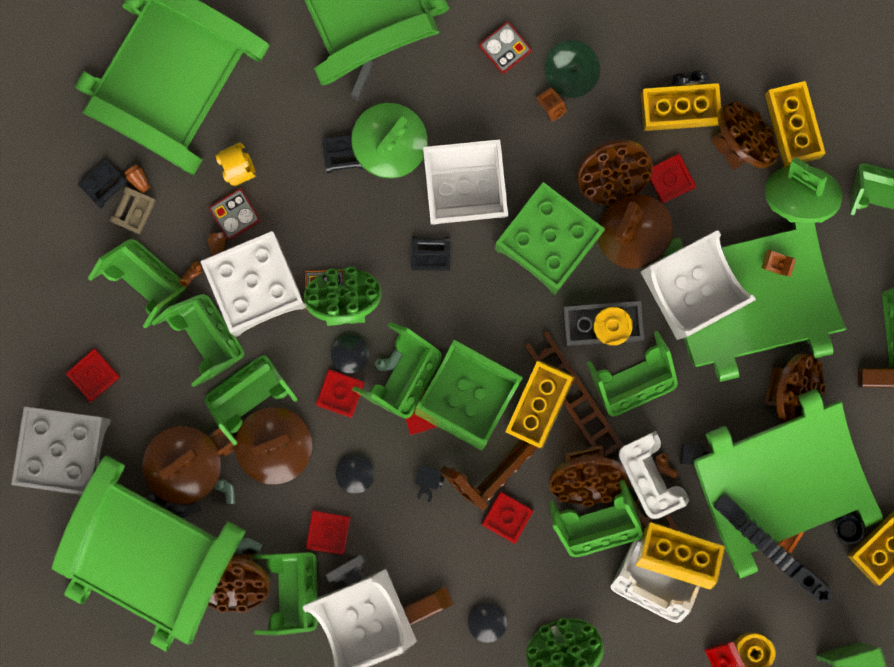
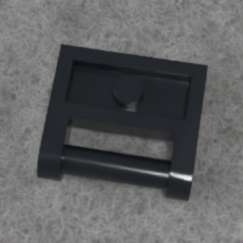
M352 135L322 139L326 173L357 167L364 169L357 160L331 163V158L354 155L351 142Z
M104 159L77 185L102 209L108 199L121 187H125L129 183ZM116 177L118 181L98 198L96 195Z
M412 236V271H450V237L433 239ZM418 246H444V251H418Z

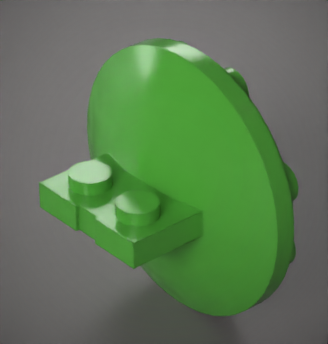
M382 103L367 109L356 121L351 138L352 149L359 164L369 173L388 179L399 178L415 170L424 158L423 147H427L428 142L426 129L420 118L409 108L395 103Z
M797 157L791 161L790 166L780 168L770 175L764 191L765 199L771 210L786 218L789 222L822 223L837 213L843 199L842 189L831 175L823 170L809 166Z
M355 267L337 270L333 268L328 269L326 273L319 275L307 285L304 292L305 306L313 316L327 321V326L345 323H364L365 316L372 312L381 300V287L378 280L369 273L357 270ZM337 270H344V284L338 285ZM325 274L327 276V282L321 279Z
M560 618L557 621L541 626L533 635L526 649V661L528 667H597L603 657L604 644L599 631L592 624L580 619Z

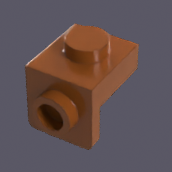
M767 250L761 268L790 277L794 270L796 259Z
M220 428L209 435L219 450L217 452L219 456L224 454L226 457L235 450L233 443Z

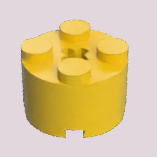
M241 142L227 147L215 155L219 165H222L224 168L222 174L225 181L230 182L234 186L256 177L251 158L248 153H243L242 149L245 147Z
M748 632L742 634L734 641L745 667H771L775 659V648L772 642L765 636ZM752 649L757 651V653L754 654L755 657L750 655Z

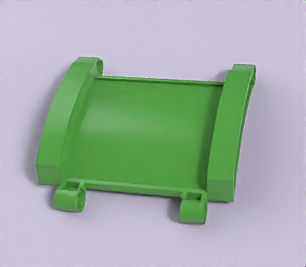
M125 0L122 7L138 17L102 78H95L83 71L74 85L81 92L91 96L82 113L118 131L184 171L194 175L203 161L202 158L194 155L187 148L242 53L260 62L270 45L243 26L199 0Z
M304 0L330 55L326 61L314 68L321 85L330 84L346 73L385 53L417 40L439 34L440 32L433 16L443 14L449 10L447 1Z
M793 222L794 227L792 230L721 247L732 273L740 285L749 294L753 295L756 300L683 338L693 366L699 367L714 363L718 381L722 382L739 377L738 367L734 359L736 357L807 340L808 344L811 345L814 359L833 354V345L829 334L845 331L846 327L828 281L815 223ZM680 237L671 240L668 249L662 255L663 259L683 249ZM767 250L796 259L794 270L790 277L761 268Z
M814 389L798 396L803 408L801 410L802 416L732 444L731 436L726 426L706 433L713 452L701 456L693 462L711 515L739 579L758 572L751 554L758 551V549L713 507L724 494L728 495L747 512L751 520H756L757 526L763 527L764 532H768L771 538L777 542L855 510L865 525L864 528L883 520L882 513L858 460L841 400L823 407L821 396Z
M105 456L73 512L57 550L52 570L72 579L65 591V596L75 602L84 604L92 589L155 624V633L150 643L166 652L170 648L174 638L186 644H192L214 590L239 545L245 530L226 521V526L220 536L216 538L117 484L116 482L124 470V464L109 456Z

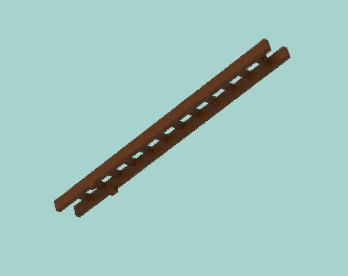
M545 331L543 336L551 348H546L540 352L541 355L537 356L529 343L524 345L535 363L555 352L562 363L556 368L559 370L565 368L570 375L575 377L571 386L576 384L583 396L571 404L565 398L563 405L591 448L597 446L594 440L608 432L615 445L605 451V456L616 449L621 450L624 447L548 331ZM587 400L594 412L580 421L573 408ZM597 416L605 428L591 437L584 424ZM631 481L627 483L628 488L632 486ZM640 499L634 501L640 522L646 528L649 524L648 522L653 518L643 516L637 507L641 503ZM669 514L664 515L669 524L666 528L681 532Z

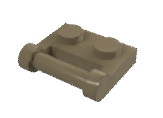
M124 187L122 199L109 222L141 235L156 200L128 187ZM130 197H135L125 221L120 220Z

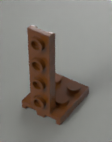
M522 440L477 488L474 485H470L467 482L469 479L453 467L450 469L443 466L439 472L468 503L471 502L473 506H478L484 511L488 507L486 501L490 500L496 490L503 486L513 473L519 470L520 465L533 455L537 447Z

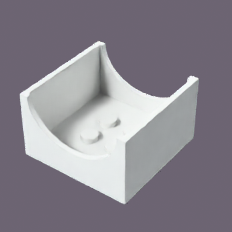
M718 230L641 271L645 282L677 340L699 331L756 300L753 295L749 294L740 285L732 273L721 249V235Z
M273 231L201 261L228 329L235 337L273 317L306 308L279 241Z
M386 569L320 596L303 606L304 611L313 614L323 627L333 652L334 667H368L403 653L417 642Z

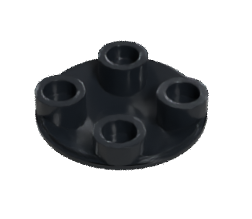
M702 70L693 71L690 76L675 74L673 75L672 84L678 86L699 85L710 79L708 73H703Z
M346 335L339 338L331 349V360L334 366L344 373L360 371L369 359V350L366 343L354 335Z
M361 455L345 457L339 463L336 470L338 484L349 493L364 492L371 486L375 476L373 465L367 458Z
M483 603L475 607L470 613L468 627L474 638L481 642L490 643L502 637L507 627V619L501 608L494 604Z

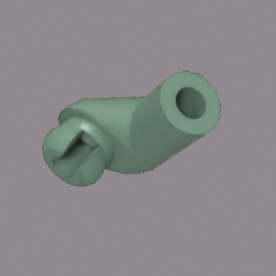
M394 350L390 358L377 359L375 366L379 371L393 370L403 354Z
M246 537L241 539L234 553L241 554L247 549L259 553L263 545Z

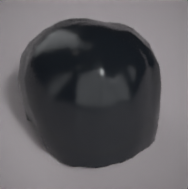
M850 513L843 515L835 523V535L841 543L854 545L864 536L862 522Z

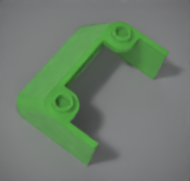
M866 163L859 164L849 200L850 214L854 215L856 209L867 208L869 203L894 209V171Z
M133 239L125 241L100 257L88 277L90 281L101 274L111 281H118L123 278L146 298L149 303L146 305L145 310L149 317L142 326L145 329L162 312L172 306L186 289V287L180 285V277L141 243Z
M200 294L170 306L151 322L154 326L167 321L170 327L176 331L185 329L204 358V361L199 364L201 376L191 384L193 387L212 379L244 357L242 346L236 337L230 333L225 320L207 295Z
M389 322L387 326L399 333L395 346L397 351L403 355L385 387L376 384L370 388L369 392L355 386L352 390L399 417L409 418L416 409L438 368L442 355L437 348L410 329Z
M658 331L654 332L657 345L650 347L646 351V361L611 376L608 370L596 371L591 361L587 362L592 381L610 416H618L665 395L677 387L678 380L670 350Z
M263 355L209 392L204 402L219 428L235 446L238 443L232 434L239 430L242 425L240 417L270 395L275 399H282L289 394L294 402L298 399L270 359Z
M624 480L620 481L622 493L614 498L615 506L579 516L576 511L571 509L559 512L554 501H550L553 528L570 556L581 557L642 538L643 530L637 509Z
M313 553L253 555V559H267L269 571L278 573L279 612H274L270 615L268 629L254 630V634L283 635L314 631L318 625V620L310 612H305L303 606L318 598L317 560Z

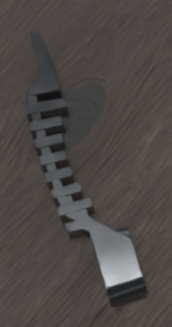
M724 494L714 504L713 507L737 531L739 530L743 537L748 538V541L754 544L759 551L761 550L765 557H768L773 564L775 563L780 570L782 569L787 576L789 575L791 580L797 582L815 600L822 604L831 601L833 594L829 585L814 571L801 564L789 551L786 552L782 545L779 546L778 542L772 539L768 532L765 533L763 527H758L757 521L751 520L750 515L728 495ZM806 576L813 577L810 583H804L803 579ZM820 590L823 591V592L825 591L826 594H825V595L819 594V591H820Z

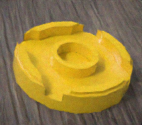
M607 307L601 310L593 324L596 337L602 343L610 346L625 342L632 332V320L629 314L618 307Z

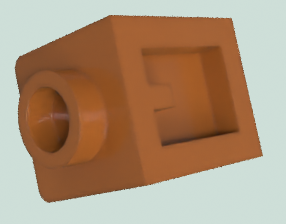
M552 87L536 97L537 102L546 111L552 122L567 112L564 101Z

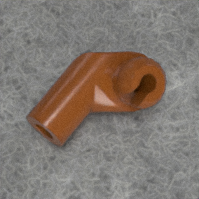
M195 261L191 264V267L187 269L180 279V285L187 287L192 279L202 273L203 267L200 262Z
M660 453L655 460L658 472L675 480L678 471L669 467L668 456L665 453Z

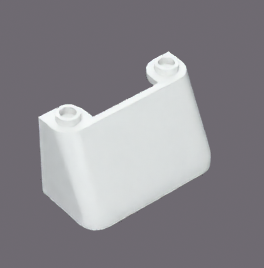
M656 431L624 446L619 453L620 460L646 514L654 519L682 508L690 501L682 487L674 486L667 489L651 456L661 447V441Z
M642 538L633 541L612 582L611 589L624 598L669 621L681 622L691 611L700 586L636 566Z

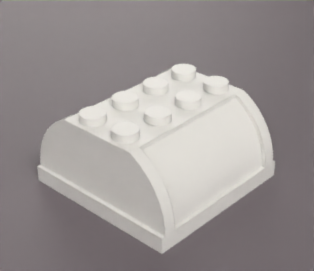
M500 140L423 147L431 224L508 217Z

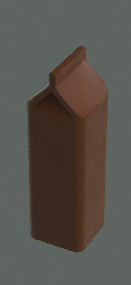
M859 368L858 387L894 388V368Z
M444 587L403 607V610L411 626L454 605L447 588Z

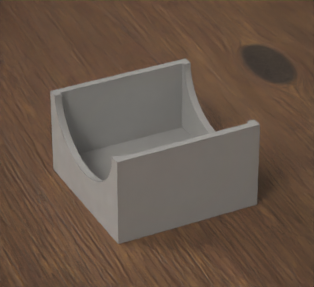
M24 407L11 485L83 495L98 468L104 435L111 420L102 417Z

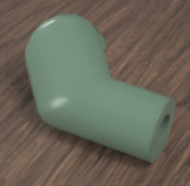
M219 479L214 488L225 494L226 504H235L234 486L225 479Z

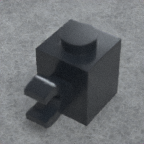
M681 444L680 464L694 465L693 461L711 452H703L704 445Z
M420 465L415 484L422 486L417 496L418 499L421 498L423 493H427L429 496L427 502H430L432 500V493L429 488L437 490L438 487L442 488L445 477L442 476L439 470Z

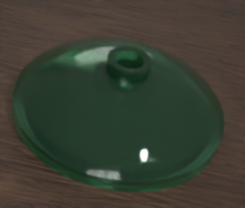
M576 40L564 41L556 45L546 58V79L552 89L562 96L569 98L584 96L596 86L599 80V59L594 50L587 44ZM574 64L578 65V71L574 69Z

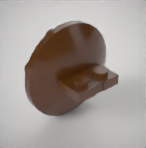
M738 101L728 102L719 109L718 124L721 133L712 139L711 142L723 154L733 170H736L745 162L758 168H768L776 162L779 152L773 137L774 131L762 121L760 113L757 111L753 112Z
M613 140L603 143L591 150L581 161L577 171L578 186L582 194L590 201L611 206L617 201L616 197L638 195L646 187L652 176V160L647 150L634 141Z
M630 195L616 201L606 210L599 223L605 229L598 239L601 251L612 263L627 269L643 268L657 261L666 252L673 237V221L670 213L660 201L647 195Z
M800 353L788 362L785 369L773 367L764 404L777 407L782 423L803 415L801 411L803 408L798 398L799 395L816 389L822 399L823 394L826 392V384L824 383L821 361L817 358L814 359L812 354Z
M279 407L264 408L251 414L242 423L235 439L238 443L235 445V453L239 465L251 478L265 484H282L293 480L306 468L312 454V437L305 422L292 411Z
M177 426L164 430L150 442L145 451L143 474L146 483L154 494L167 502L174 504L196 502L208 495L218 482L221 472V457L217 453L219 450L213 440L198 429Z
M603 445L565 454L566 462L556 467L549 476L550 491L560 502L582 504L584 507H591L595 503L611 502L612 498L622 492L620 481L624 480L627 485L625 468L620 463L605 457Z
M232 555L208 606L217 609L221 613L227 611L245 613L247 610L265 601L270 590V579L264 569L254 563L253 555Z

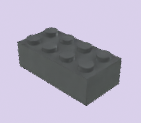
M641 301L563 307L565 347L604 344L596 337L593 324L600 311L607 307H618L624 310L632 320V332L623 343L643 341Z

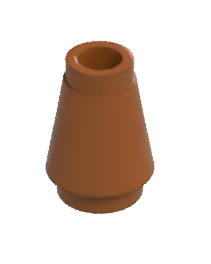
M136 164L125 172L126 179L140 193H144L151 188L142 167L139 168Z
M223 232L208 234L209 239H207L212 256L224 252L226 237H224Z

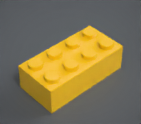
M806 81L768 90L765 94V99L784 167L790 166L791 161L796 157L803 162L822 158L826 153Z
M719 83L643 89L640 94L644 131L719 126L718 111L721 108Z
M537 361L506 429V433L538 448H542L575 377L542 361Z
M894 511L847 555L874 585L880 586L894 572Z
M650 522L643 533L636 566L711 589L718 580L725 546Z

